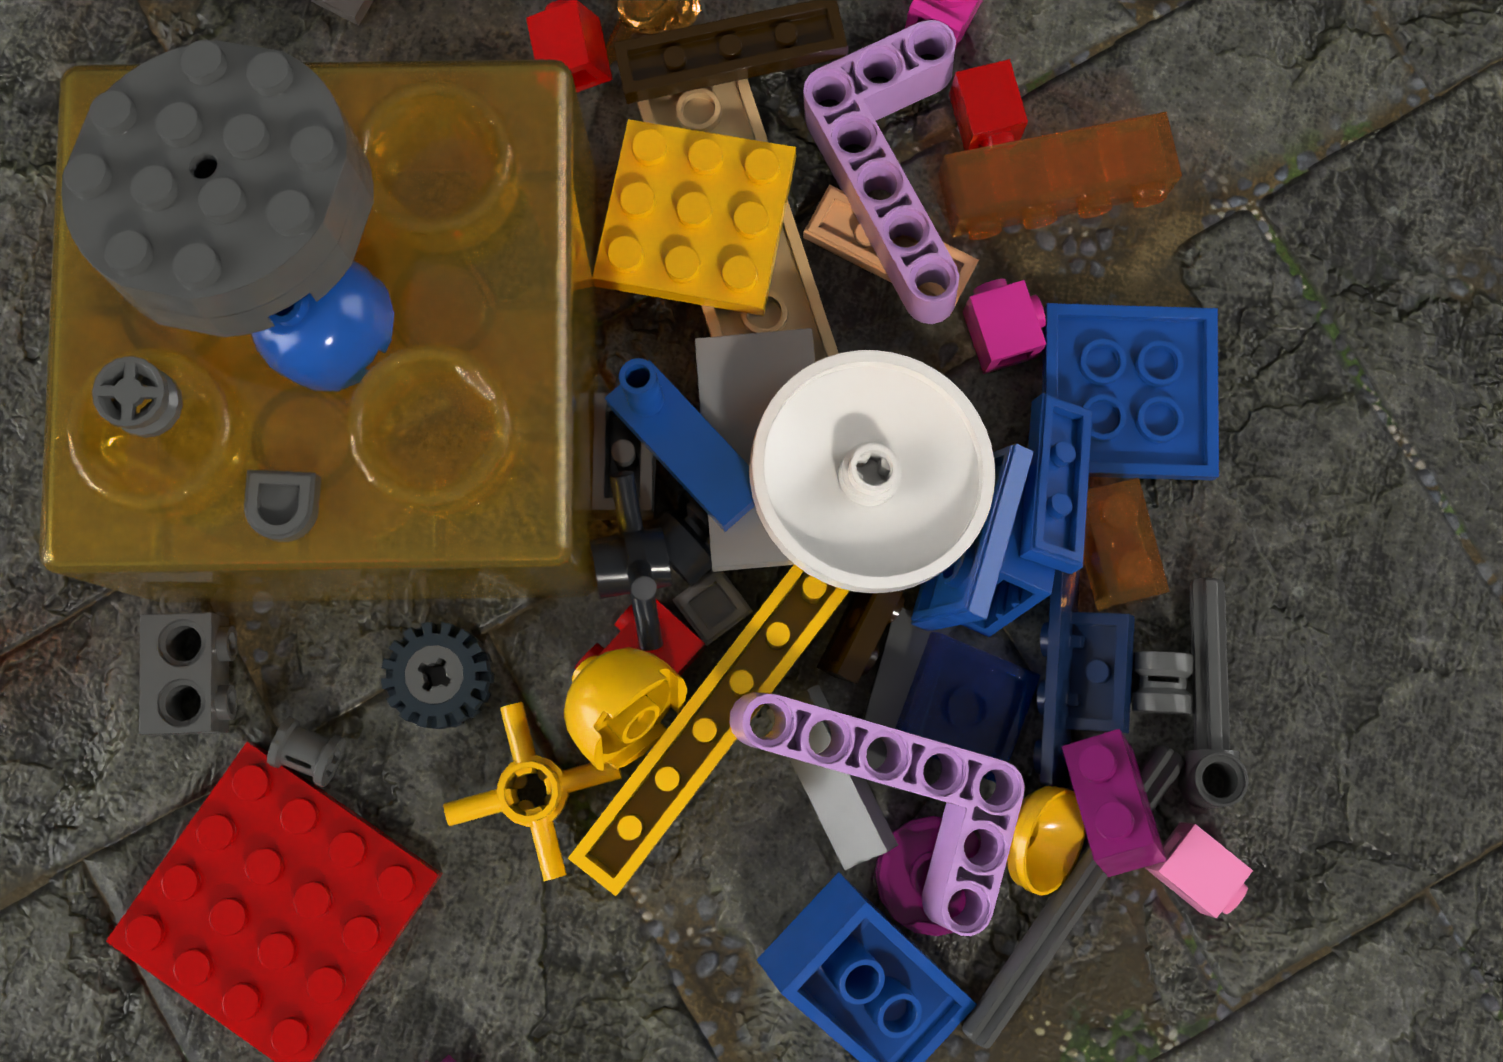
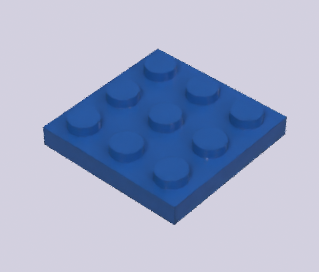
M1047 303L1043 308L1046 319V326L1043 328L1046 346L1043 349L1042 393L1093 411L1089 477L1209 481L1218 478V308Z

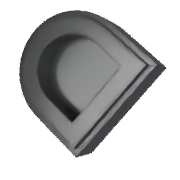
M247 469L244 512L249 525L260 535L277 542H291L303 537L312 529L318 517L322 477L312 472Z

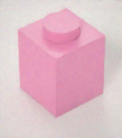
M1184 822L1178 824L1162 845L1167 861L1145 867V869L1198 912L1217 918L1221 912L1224 914L1230 913L1240 904L1248 890V886L1244 882L1253 872L1251 868L1199 826Z

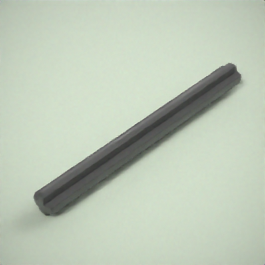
M1166 745L1155 746L1139 769L1152 812L1185 766L1184 758ZM1089 843L1079 856L1071 874L1051 896L977 1003V1006L964 1022L962 1031L980 1047L988 1049L993 1045L1108 878L1094 861Z

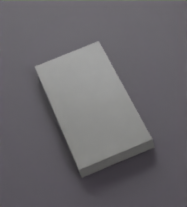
M812 328L695 338L700 414L748 465L750 464L751 448L755 433L769 403L780 388L794 375L815 363ZM755 506L726 532L708 515L713 572L795 565L772 541L759 518Z

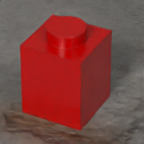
M557 0L548 4L544 11L526 17L538 80L562 97H567L613 80L600 18L578 0Z
M1010 59L955 72L949 97L965 154L970 155L983 152L984 156L990 157L1013 149L1016 143L1020 142L1028 119Z

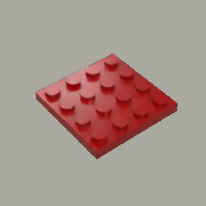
M247 741L116 925L106 942L274 1062H314L443 873L292 768L281 765L279 768L270 766L267 763L268 751L255 742Z

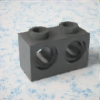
M213 612L140 615L139 735L164 736L229 733V720H233L237 712L236 690L233 685H229V661H234L236 658L237 635L235 628L229 626V617ZM196 630L201 637V648L194 658L187 661L182 654V641L188 633ZM194 688L200 695L201 706L198 713L188 720L182 713L181 701L186 692Z

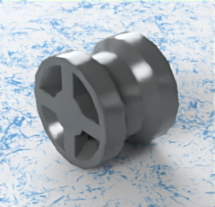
M133 356L116 358L106 364L95 377L92 388L93 404L100 416L111 424L121 427L131 435L143 438L160 436L171 429L180 418L183 399L179 386L173 378L145 359ZM145 399H152L151 402H148L146 406L140 409V413H137V406L142 404Z

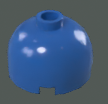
M353 261L340 281L319 301L316 302L310 293L290 307L269 316L275 326L252 333L256 350L269 367L278 374L314 391H340L362 382L372 372L365 368L373 362L378 350L386 353L392 340L394 310L388 289L381 280L373 276L365 266Z

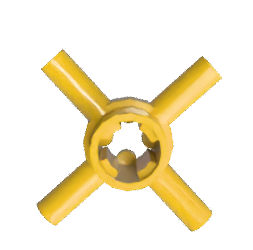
M523 702L503 706L500 708L513 762L501 773L497 789L444 803L446 821L449 826L503 812L514 823L530 827L543 880L548 881L565 876L567 873L553 820L565 809L569 793L622 779L620 768L615 769L609 762L604 763V771L598 770L592 763L563 770L553 760L536 755ZM537 773L539 779L544 781L547 792L545 805L536 808L532 801H520L517 796V789H522L527 785L528 778L526 775Z

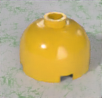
M627 647L605 652L600 656H591L584 660L572 675V684L567 692L563 715L567 731L581 753L598 770L604 771L605 762H609L615 769L625 767L643 756L667 730L661 723V720L665 717L670 707L678 714L680 713L685 702L687 687L684 679L666 662L654 654Z

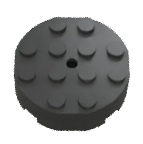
M199 40L190 45L162 53L142 63L93 100L67 165L64 168L61 195L66 224L80 252L140 313L159 325L220 337H233L274 327L275 325L269 316L290 307L309 293L317 302L340 281L353 263L374 203V184L368 158L361 148L354 130L325 83L308 66L295 57L279 50L218 40Z

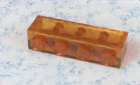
M1161 112L944 155L938 176L952 237L968 234L971 240H981L1001 233L1002 227L1023 224L1025 229H1037L1056 222L1058 216L1078 213L1080 218L1085 219L1103 215L1111 211L1112 206L1133 202L1136 208L1156 205L1167 199V195H1169L1182 177V172L1167 112Z

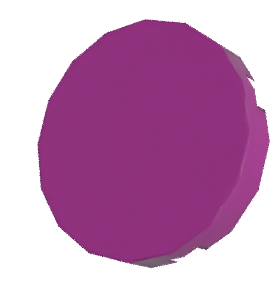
M929 815L908 820L892 832L898 846L887 853L877 856L874 879L879 899L894 920L914 933L942 936L954 932L932 922L925 914L922 906V893L942 817ZM973 831L964 842V852L967 859L974 857L981 847V841ZM963 889L954 893L948 903V912L951 918L958 916L966 905V896Z

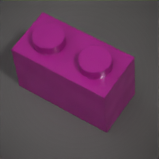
M1116 729L1062 746L1092 856L1108 877L1167 861L1134 751L1122 731Z

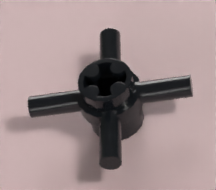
M616 472L610 475L620 534L590 539L600 599L630 594L639 647L643 651L656 650L663 646L655 593L658 588L672 586L662 527L645 530L643 528L634 472Z

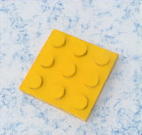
M628 119L592 276L595 287L764 316L796 161V147Z

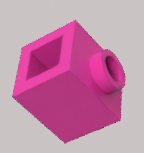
M996 279L976 287L973 290L974 295L969 297L963 309V315L983 374L1037 358L1046 346L1041 329L1046 326V319L1039 297L1036 294L1029 295L1025 280L1007 285L1006 279Z

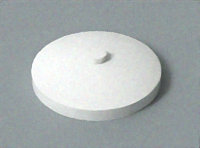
M858 350L832 355L816 361L794 375L780 388L765 410L754 436L749 464L750 486L756 511L765 530L780 551L796 566L814 578L837 588L862 593H887L915 587L932 579L952 565L971 546L980 533L992 504L995 486V463L992 445L980 415L965 394L951 380L925 363L901 354L879 350Z

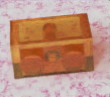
M1139 478L1088 489L1083 559L1098 612L1151 600L1170 592Z

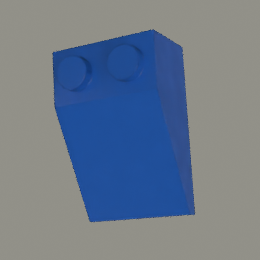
M840 872L831 879L757 959L779 992L859 1062H925L977 1006L946 973Z

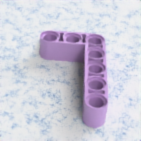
M936 20L918 22L816 69L806 79L803 90L804 115L809 132L840 189L846 195L852 211L861 224L906 310L915 320L927 324L942 322L951 315L955 308L959 273L956 264L882 134L876 120L941 91L952 79L956 46L955 35L948 25ZM931 54L939 57V59L924 60L920 56ZM875 77H884L890 81L878 84L869 80ZM828 99L840 102L837 106L833 107L819 105L821 101ZM858 144L866 149L858 153H849L842 148L847 145ZM880 189L891 193L892 196L887 199L876 200L867 194L873 190ZM905 235L915 238L919 243L906 248L894 244L892 240L898 236ZM932 282L941 285L945 292L936 296H928L920 292L917 287L924 283Z
M752 692L743 695L734 703L730 711V727L735 737L748 746L946 802L922 893L924 912L932 922L960 936L978 934L988 926L994 913L1024 796V781L1021 773L1014 765L993 757L776 694ZM767 704L773 710L775 716L774 726L766 736L758 738L751 729L750 718L753 711L759 705ZM825 721L831 731V741L823 752L815 754L809 744V733L817 722ZM880 737L886 745L887 757L879 768L873 770L866 758L867 749L872 741ZM936 754L942 764V773L934 784L928 785L923 775L924 765L932 755ZM988 771H992L996 779V789L989 799L984 800L979 790L980 781ZM977 830L981 837V847L974 857L967 859L964 852V842L972 831ZM963 889L966 896V905L958 916L951 918L948 912V903L954 893Z

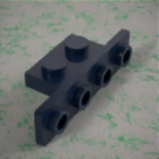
M1055 569L1052 594L1046 597L1050 599L1049 622L1043 624L1040 634L1041 653L1044 657H1047L1046 680H1042L1039 683L1037 690L1038 712L1040 715H1044L1042 739L1036 741L1033 755L1034 769L1037 774H1040L1041 786L1068 788L1069 771L1062 746L1071 744L1072 730L1110 732L1120 729L1122 733L1129 734L1135 616L1119 613L1078 612L1080 569L1073 574Z

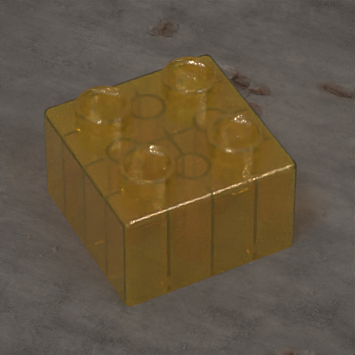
M554 59L302 62L330 90L368 158L374 184V203L353 261L365 266L373 276L381 280L388 289L394 310L392 340L386 353L378 350L373 362L365 368L369 371L360 383L340 391H314L278 374L269 367L256 350L252 333L241 336L220 337L157 324L133 307L83 256L72 239L66 224L61 195L62 174L93 100L141 64L76 65L69 67L62 74L59 91L39 556L44 567L55 574L159 603L584 597L594 592L597 587V578L590 539L598 538V519L592 510L594 393H598V287H595L592 276L598 254V177L573 75L568 66L562 61ZM138 357L147 360L173 378L182 392L183 399L180 418L173 427L160 436L143 438L131 435L121 427L111 424L100 416L93 404L92 388L95 377L106 364L116 358ZM145 399L142 404L137 406V413H140V409L146 406L148 402H151L152 399ZM247 469L312 472L322 477L318 517L314 526L306 535L291 542H277L260 535L249 525L244 512Z

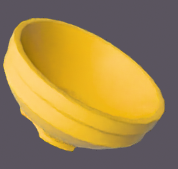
M1045 786L1032 792L1022 800L1006 866L1012 880L1017 885L1039 896L1054 892L1065 882L1081 853L1086 831L1074 791L1064 787Z

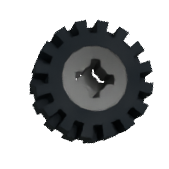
M426 622L421 623L422 627L414 629L411 627L403 632L405 637L400 642L394 640L388 648L393 651L390 658L383 659L381 668L386 669V678L381 679L382 689L387 690L390 696L386 698L391 708H396L400 712L398 716L405 721L417 724L416 726L445 729L465 724V720L474 718L481 712L479 710L483 702L487 703L490 698L489 686L490 683H494V673L490 670V664L492 663L490 654L485 652L482 647L483 644L478 638L453 624Z

